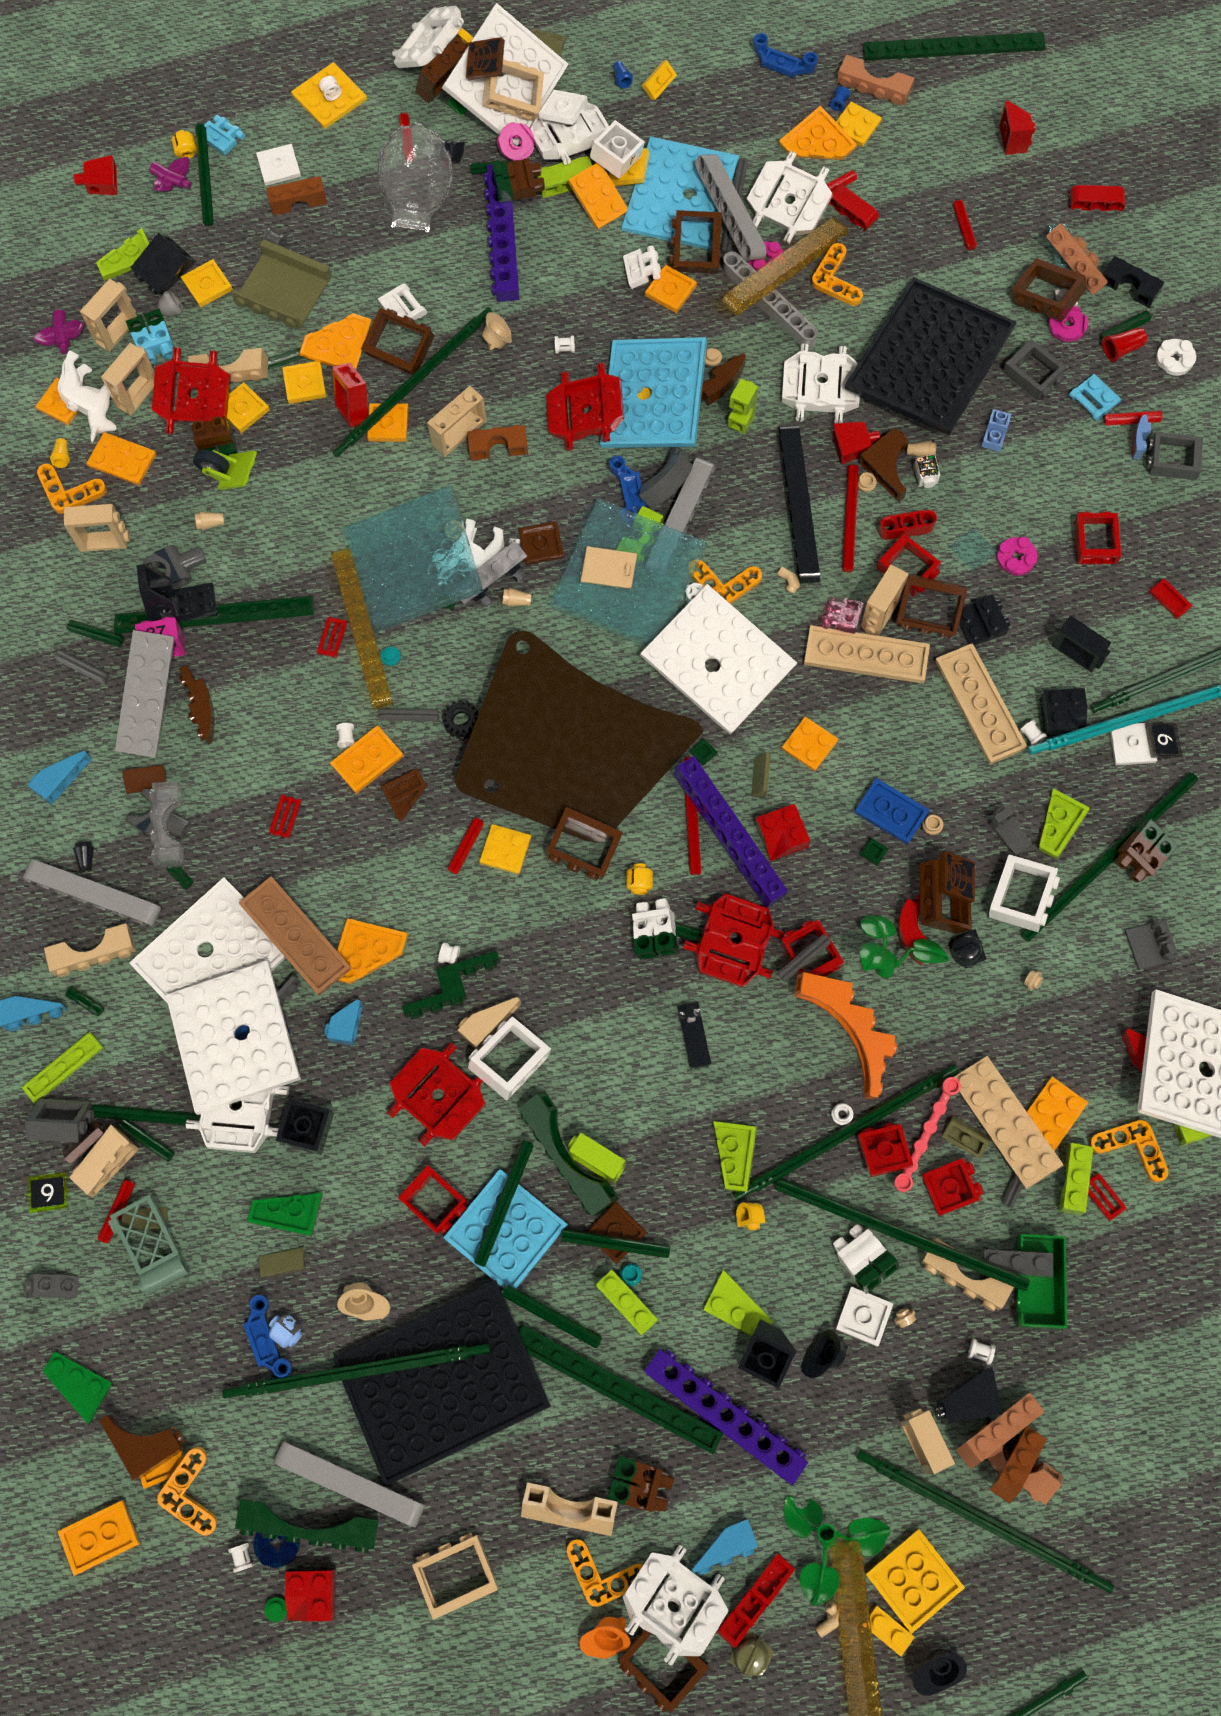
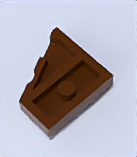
M417 768L381 786L399 822L405 818L427 788Z

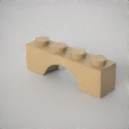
M262 348L243 350L235 362L225 366L219 365V367L231 374L230 382L239 383L245 380L257 381L268 378V357ZM207 354L188 356V362L207 364L209 357Z
M125 923L105 929L102 942L93 950L77 952L72 950L65 942L46 947L44 951L49 972L57 977H65L73 970L85 971L91 968L90 965L96 963L104 965L110 963L111 959L116 957L120 959L130 957L132 952H136L131 928Z
M935 1238V1239H934V1241H936V1242H939V1243L944 1244V1245H946V1246H948V1247H951V1246L947 1245L946 1243H944L943 1241L939 1240L938 1238ZM926 1252L920 1262L925 1265L923 1268L925 1271L932 1275L940 1274L944 1277L943 1281L952 1287L956 1285L964 1289L963 1294L971 1299L977 1297L984 1301L982 1305L991 1311H995V1309L1001 1310L1014 1288L990 1277L985 1280H972L961 1273L956 1263Z
M527 1483L521 1517L612 1536L618 1502L594 1497L586 1502L569 1501L557 1496L550 1487Z

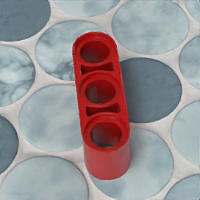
M838 185L832 191L833 196L828 205H832L835 208L834 210L842 216L848 217L849 221L854 225H859L863 228V231L868 230L878 220L879 214L877 210L847 187Z
M1074 186L1070 190L1071 209L1122 211L1125 208V189L1121 186Z
M921 510L886 516L881 520L879 536L884 540L899 539L903 534L910 537L931 533L935 527L937 515L932 510Z

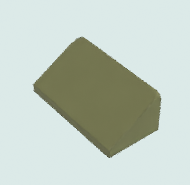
M537 29L531 31L551 50L561 55L567 40L566 36Z
M768 752L754 758L751 796L765 797L767 795L770 753Z
M954 1115L941 1136L978 1159L981 1158L991 1141L990 1136Z
M159 1207L158 1210L168 1228V1207ZM151 1208L139 1209L138 1214L149 1217ZM124 1213L121 1226L129 1228L133 1216ZM136 1217L133 1229L144 1231L148 1220ZM151 1222L149 1230H161V1227L158 1223Z
M303 1247L259 1256L260 1277L264 1279L305 1270L306 1263Z

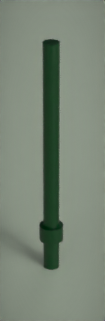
M1081 1671L1068 1680L1066 1678L1058 1683L1059 1686L1010 1716H1031L1063 1695L1068 1696L1074 1692L1073 1689L1088 1680L1086 1673Z

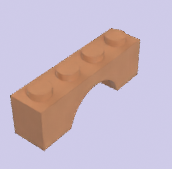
M846 55L838 71L837 83L844 87L855 88L861 93L872 94L878 99L890 100L895 105L901 104L905 106L913 89L915 78L899 72L889 78H876L865 70L864 60Z
M1029 1393L962 1444L956 1451L967 1466L972 1469L1045 1411L1032 1394Z
M987 1417L974 1435L993 1421ZM1003 1444L986 1459L990 1461L991 1466L995 1470L1000 1471L1010 1455L1006 1450L1005 1444ZM1043 1461L1033 1466L1023 1488L1028 1491L1032 1499L1037 1502L1041 1501L1046 1505L1062 1485L1063 1475Z

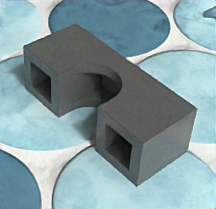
M984 1249L985 1262L1018 1275L1039 1278L1053 1277V1253Z

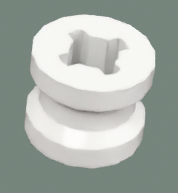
M326 76L319 83V88L324 92L327 100H335L341 95L342 90L333 76Z
M692 583L687 587L686 601L688 604L693 599L692 597L696 596L704 588L702 584Z
M444 942L440 949L438 962H447L450 965L457 963L461 947H452Z

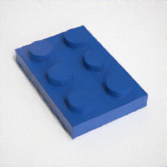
M876 778L854 813L908 845L930 810Z

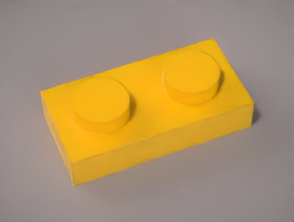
M665 60L662 61L641 86L650 99L656 100L677 74L669 62Z
M877 1605L862 1624L900 1656L904 1654L915 1638Z

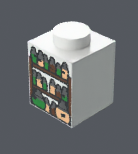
M935 455L917 457L913 467L918 487L931 488L938 484L940 472Z

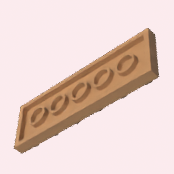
M272 876L239 902L244 911L318 996L352 969Z

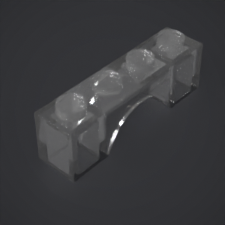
M177 781L152 783V789L149 790L150 801L153 802V810H150V819L154 830H151V841L154 842V850L151 852L152 862L159 868L184 867V846L172 840L167 832V821L170 814L182 806V785Z

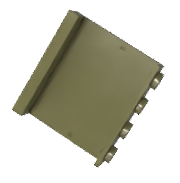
M263 239L260 244L263 254L240 292L231 291L233 300L239 307L246 306L251 308L256 314L263 313L267 315L272 321L279 320L284 322L289 328L296 327L300 329L332 277L330 267Z

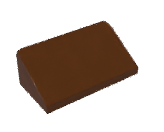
M163 765L122 771L126 794L139 793L143 789L152 791L167 789L166 769Z

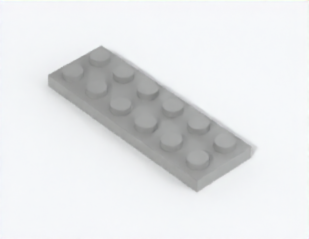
M133 630L115 751L157 758L175 637Z

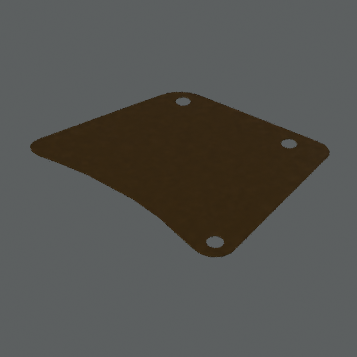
M517 631L507 639L456 772L455 784L462 793L553 829H556L566 807L616 829L703 733V728L697 721L691 718L646 705L597 682L571 665L533 633ZM519 641H526L529 644L530 648L526 654H520L516 650V644ZM488 779H494L498 783V789L493 793L487 792L484 788V784ZM566 821L562 830L566 834L589 842L598 843L604 842L607 839L569 821Z

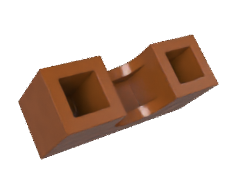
M321 176L266 188L273 216L291 212L292 204L299 201L308 203L309 208L327 204Z
M525 425L467 431L471 461L490 459V449L496 444L505 445L509 450V457L528 455Z
M1026 1426L1016 1438L1008 1453L1010 1457L998 1472L989 1490L1010 1504L1020 1493L1047 1439L1029 1426Z

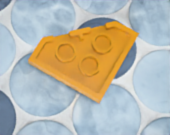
M821 106L779 140V145L787 154L790 151L795 152L798 158L843 160L857 148V144Z
M353 313L339 322L335 321L322 327L321 330L315 333L305 335L300 356L332 367L350 362L357 369L362 353L361 347L367 337L372 319Z
M347 918L337 952L352 969L341 977L338 982L352 984L402 956L408 933Z

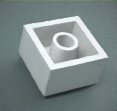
M615 120L593 142L590 158L620 179L641 157L645 141Z

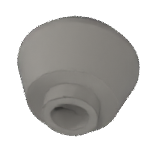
M165 291L158 301V309L160 308L164 316L180 315L183 310L180 300L173 292Z

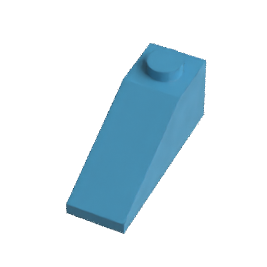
M81 751L42 769L31 778L28 787L52 805L92 759L85 751Z

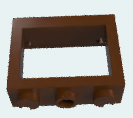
M459 36L420 71L415 92L428 104L443 91L442 86L468 47Z
M676 210V217H672V229H675V235H671V247H674V254H670V266H674L673 269L686 273L718 274L722 212ZM682 221L713 222L711 262L679 261Z
M1036 258L1012 288V302L1035 313H1040L1062 322L1086 291V276ZM1037 277L1069 291L1059 303L1026 289Z
M380 308L361 350L365 355L413 375L420 368L435 335L432 333L431 327L424 323L418 325L408 316L400 317L392 309L387 308L385 310ZM387 322L423 337L411 363L376 348Z
M908 574L896 623L900 624L899 627L911 629L912 627L920 628L919 631L922 633L931 634V631L938 632L941 637L951 638V635L956 636L968 590L967 586ZM911 585L959 595L951 626L904 616Z
M566 807L545 852V856L555 864L561 862L567 865L566 868L578 873V871L586 873V877L594 881L602 880L623 832ZM566 821L612 841L600 869L555 849Z
M933 859L920 863L921 925L950 933H962L972 930L971 903L951 897V920L942 918V894L939 893L940 860Z
M643 1630L619 1658L621 1663L619 1668L628 1677L633 1675L639 1681L637 1686L646 1695L650 1692L656 1698L654 1703L663 1712L668 1710L672 1713L708 1671L709 1666L699 1656H684L697 1670L670 1701L629 1660L652 1634Z

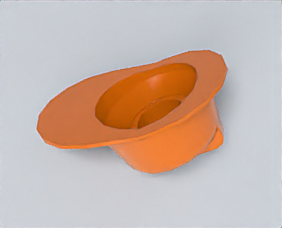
M624 1617L602 1618L594 1629L581 1637L579 1641L580 1649L587 1656L602 1659L625 1651L631 1644L630 1638L625 1631L626 1619Z

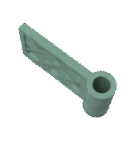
M151 1194L110 1215L112 1220L108 1221L113 1233L118 1232L139 1274L140 1280L137 1281V1284L142 1293L146 1292L150 1295L190 1273L188 1264L180 1254ZM147 1201L151 1207L149 1217L138 1214L140 1205ZM124 1213L132 1215L129 1228L121 1226L117 1217ZM136 1217L148 1220L144 1232L133 1229ZM151 1222L160 1225L159 1237L147 1234ZM131 1232L142 1235L139 1248L130 1244ZM146 1237L157 1240L154 1252L142 1249ZM161 1241L169 1244L172 1253L167 1256L157 1254ZM141 1252L152 1255L150 1264L142 1268L139 1262Z

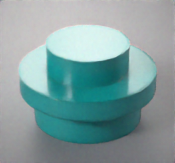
M386 647L382 650L380 657L383 664L394 666L399 663L401 654L395 647Z
M626 1264L622 1267L620 1279L627 1286H635L641 1281L642 1272L637 1265Z

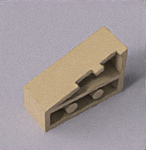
M110 1125L84 1160L74 1168L73 1174L69 1178L88 1196L93 1198L139 1148L124 1133Z

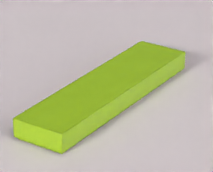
M88 1032L21 1088L32 1102L36 1104L39 1099H43L99 1053L103 1046L91 1032Z

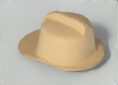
M488 313L482 336L487 342L489 350L494 348L501 349L507 343L512 342L511 330L502 317L495 313Z
M361 1282L345 1285L344 1293L340 1296L337 1303L338 1309L343 1314L365 1321L383 1319L390 1311L388 1300L382 1295L373 1292L367 1284Z

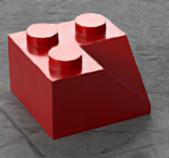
M1005 101L999 122L1005 155L1027 153L1029 146L1032 145V134L1036 130L1035 122H1032L1030 113L1010 101Z
M795 804L756 817L755 826L770 861L809 848L811 840Z
M336 1569L285 1572V1602L288 1620L332 1621L335 1619Z

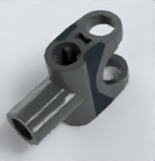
M169 545L148 556L143 561V564L153 569L157 567L166 569L165 576L170 578L173 590H176L191 583L192 577L188 570L207 561L199 546L179 554L176 546Z
M143 789L140 794L150 801V810L143 816L127 815L125 821L143 834L158 840L163 830L184 839L191 828V822L173 814L178 803L161 793Z

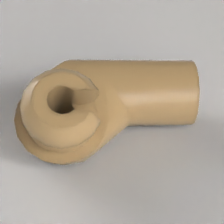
M781 567L777 575L787 580V591L793 594L796 593L797 588L799 589L800 587L797 575Z
M829 1601L825 1605L827 1619L816 1627V1631L821 1638L839 1626L841 1608L834 1601Z

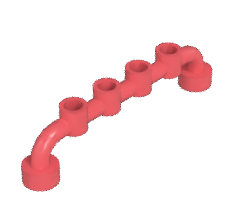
M949 1077L943 1082V1093L938 1102L933 1105L932 1115L929 1121L923 1125V1133L920 1139L913 1145L914 1151L911 1155L914 1164L913 1168L904 1169L903 1173L894 1180V1186L897 1191L905 1193L912 1188L913 1180L911 1175L917 1170L918 1161L927 1150V1143L931 1135L937 1130L936 1124L940 1116L946 1112V1104L950 1096H954L960 1091L961 1084L958 1079Z

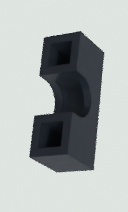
M1116 256L1112 258L1103 272V276L1108 281L1106 286L1115 291L1123 283L1134 285L1137 291L1133 300L1149 309L1165 283L1158 277L1152 276L1141 268L1135 267Z

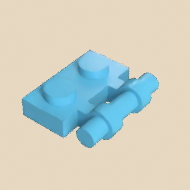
M215 115L213 119L216 122L215 124L210 121L205 124L207 144L226 156L237 145L235 138L243 140L245 133L238 126L230 124L229 120L225 117Z

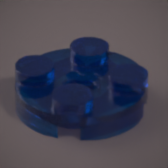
M256 1532L253 1544L254 1552L262 1565L280 1568L290 1564L296 1557L300 1549L301 1540H299V1543L285 1541L286 1536L277 1535L279 1540H283V1545H280V1550L276 1551L275 1547H271V1542L274 1539L262 1538L263 1533Z

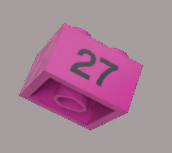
M164 617L157 621H143L140 624H135L136 631L175 637L172 657L187 655L184 633L175 617Z

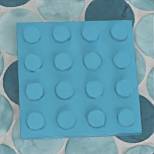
M499 1169L444 1236L448 1243L472 1263H474L508 1178V1175L501 1169ZM518 1184L486 1266L475 1265L490 1278L497 1280L502 1288L508 1284L517 1289L568 1224Z

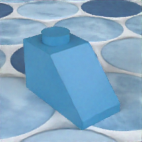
M355 1000L331 1017L330 1023H326L325 1035L329 1042L355 1046L363 1007L360 1000Z

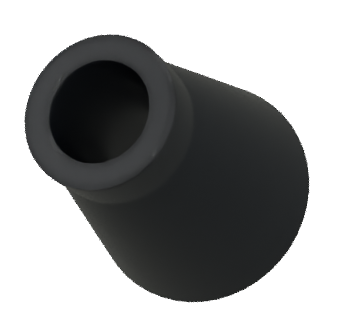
M92 842L75 843L73 851L79 872L92 871L94 852Z

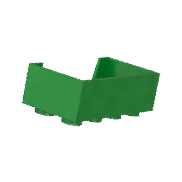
M1018 1235L1016 1237V1251L1053 1253V1277L1039 1278L1020 1275L1029 1279L1030 1283L1026 1291L1016 1288L1017 1328L1067 1329L1066 1236Z

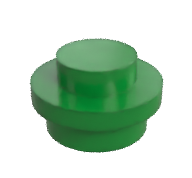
M274 1597L266 1603L264 1612L268 1620L279 1622L286 1617L287 1608L283 1598Z

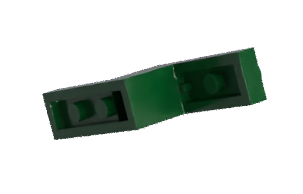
M497 951L436 969L443 993L403 1005L402 1008L406 1018L418 1019L423 1016L422 1013L428 1011L437 1013L442 1011L444 1006L450 1004L452 1007L462 1005L464 1003L463 1000H466L467 996L461 975L469 977L475 975L477 970L483 968L486 971L495 969L497 964L501 963Z

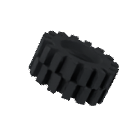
M459 700L457 704L453 701L452 706L448 704L446 706L447 710L443 711L444 716H442L446 732L450 733L452 737L456 736L457 739H460V737L465 739L468 735L471 736L479 715L477 708L475 709V706L473 704L470 705L469 701L466 700L465 703ZM466 714L469 717L466 725L457 726L453 722L456 715Z

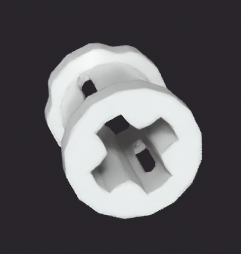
M555 336V353L559 354L562 351L575 353L574 336L570 338Z
M1035 720L1030 721L1020 729V733L1028 738L1031 746L1041 743L1047 737L1035 725Z
M352 723L336 725L339 735L337 746L339 748L352 746L355 743L352 732L354 725Z
M973 1338L968 1358H977L986 1361V1364L990 1365L994 1358L996 1346L979 1343L977 1339Z
M248 1543L228 1549V1552L232 1554L235 1566L233 1569L234 1573L254 1566V1563L250 1561L247 1549L249 1547Z

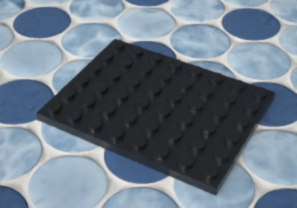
M913 277L847 380L845 389L950 436L1015 328L1016 321Z
M497 1280L333 1358L337 1368L467 1345V1347L488 1343L490 1345V1353L469 1356V1359L342 1380L385 1487L552 1407Z

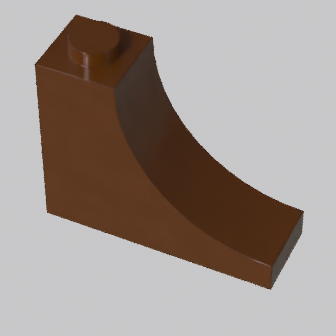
M894 427L860 455L859 464L868 473L873 474L876 481L900 502L905 498L907 489L898 477L896 461L906 449L908 439L903 432Z
M106 1415L99 1420L132 1480H140L186 1449L183 1444L185 1438L180 1430L176 1431L174 1428H169L155 1435L140 1436L124 1429L112 1415Z

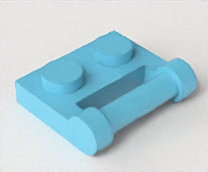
M1095 374L1080 386L1075 387L1069 394L1073 400L1076 399L1093 415L1092 418L1095 421H1098L1121 402V398ZM1084 392V393H1085L1087 396H1089L1101 409H1097V408H1096L1085 396H1083L1081 393Z

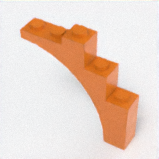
M805 972L797 976L794 997L810 1001L833 1016L846 1030L857 1049L862 1064L864 1079L863 1098H878L883 1088L881 1075L886 1067L884 1059L893 1057L897 1049L895 1036L871 1031V1028L875 1025L874 1009L850 1004L854 997L853 983Z

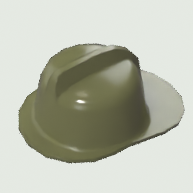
M748 1630L737 1647L733 1649L730 1664L734 1665L737 1670L746 1676H762L770 1663L774 1651L761 1640L760 1636L756 1637Z

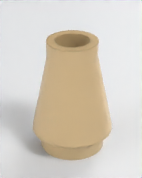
M932 441L908 443L907 455L915 457L936 455V443H932Z
M199 511V513L195 514L196 528L202 529V531L224 525L223 513Z
M510 587L503 590V605H507V607L530 606L531 594Z

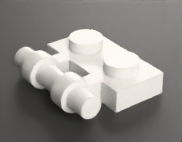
M649 246L647 248L648 252L645 253L638 249L623 256L628 283L631 289L649 282L648 276L651 274L653 279H660L661 267L657 262L658 253L655 251L654 246ZM650 262V265L645 266V263Z

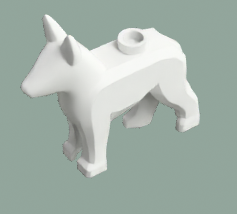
M69 350L62 365V373L57 390L60 399L67 404L68 409L74 412L78 410L87 415L91 429V442H93L97 434L116 430V425L106 418L110 405V394L105 384L101 389L82 386L83 377L86 374H90L92 369L86 364L76 369L74 362L78 359L79 355Z
M466 519L465 531L453 546L450 554L447 557L434 556L431 558L439 573L437 579H440L439 586L450 576L461 570L468 571L471 574L504 549L503 530L494 527V540L483 550L473 543L477 528H474L476 522ZM510 538L509 544L514 540H516V542L520 544V539Z

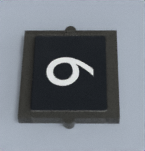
M1160 721L1159 723L1145 724L1151 758H1164L1167 760L1169 758L1183 757L1176 723H1163Z

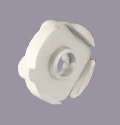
M1180 339L1163 341L1156 354L1158 366L1162 367L1170 375H1183L1187 373L1196 361V353L1192 343L1188 340L1183 341ZM1174 354H1178L1180 358L1177 361L1174 357L1171 356H1173Z

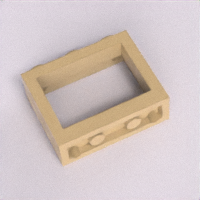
M503 58V73L533 82L531 104L495 93L497 77L485 78L482 106L533 122L539 116V111L541 110L544 72L538 71L534 67L523 66L519 62L504 60Z
M111 279L100 288L80 311L95 343L109 352L129 331L125 321L137 317L136 310L131 304V299L126 293L125 286ZM117 302L121 313L105 328L101 318Z
M132 343L128 344L101 376L115 406L130 416L153 390L155 371L151 366L152 362L147 357V352L144 351L143 347L135 346ZM136 367L140 376L126 391L122 382Z
M471 386L466 388L427 422L431 444L444 457L468 438L467 431L478 429L487 421L484 398Z
M113 504L64 507V526L80 552L127 548V542H130L129 530H126L125 523L121 521L120 514L116 512ZM108 525L111 531L88 533L85 527Z
M890 564L867 602L861 625L866 634L879 636L902 598L908 578L907 572Z
M920 1408L903 1415L905 1420L900 1423L924 1474H936L955 1464L929 1410L923 1411Z
M471 1532L459 1538V1544L451 1546L449 1542L437 1548L439 1553L430 1556L428 1552L417 1557V1563L412 1565L433 1620L499 1589L479 1535L473 1537ZM474 1545L488 1583L438 1606L424 1567Z

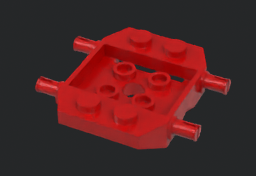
M173 347L172 359L155 367L151 410L166 419L165 433L174 434V423L177 422L193 423L198 420L206 422L211 421L213 417L217 416L227 418L231 374L219 367L217 363L218 351L209 350V362L207 364L180 360L181 348ZM176 373H179L176 410L173 411ZM196 388L198 395L192 399L190 393Z
M604 363L597 364V376L569 382V373L562 372L561 384L546 394L549 433L556 438L564 440L566 444L565 449L568 451L574 449L573 441L581 440L588 435H602V441L609 442L611 440L610 433L614 432L624 419L622 381L617 376L605 374ZM568 397H570L572 429H569ZM592 407L590 412L583 413L585 408Z
M726 893L714 904H710V906L698 901L695 910L707 913L708 915L702 937L698 944L685 940L682 949L696 954L699 973L741 988L756 975L771 979L773 970L763 968L761 965L764 951L770 936L782 940L785 932L774 928L769 908ZM733 933L738 934L741 942L734 944L730 940V935ZM711 949L713 951L748 962L749 966L710 953L709 950Z
M452 1042L441 1052L421 1048L390 1082L396 1101L386 1113L393 1119L401 1109H405L427 1129V1132L418 1140L424 1147L432 1138L454 1141L486 1106L480 1090L483 1080L478 1076L471 1080L449 1061V1056L457 1049ZM437 1065L439 1068L411 1097V1099H409L408 1096ZM442 1090L445 1094L444 1098L441 1101H435L432 1098L434 1091Z

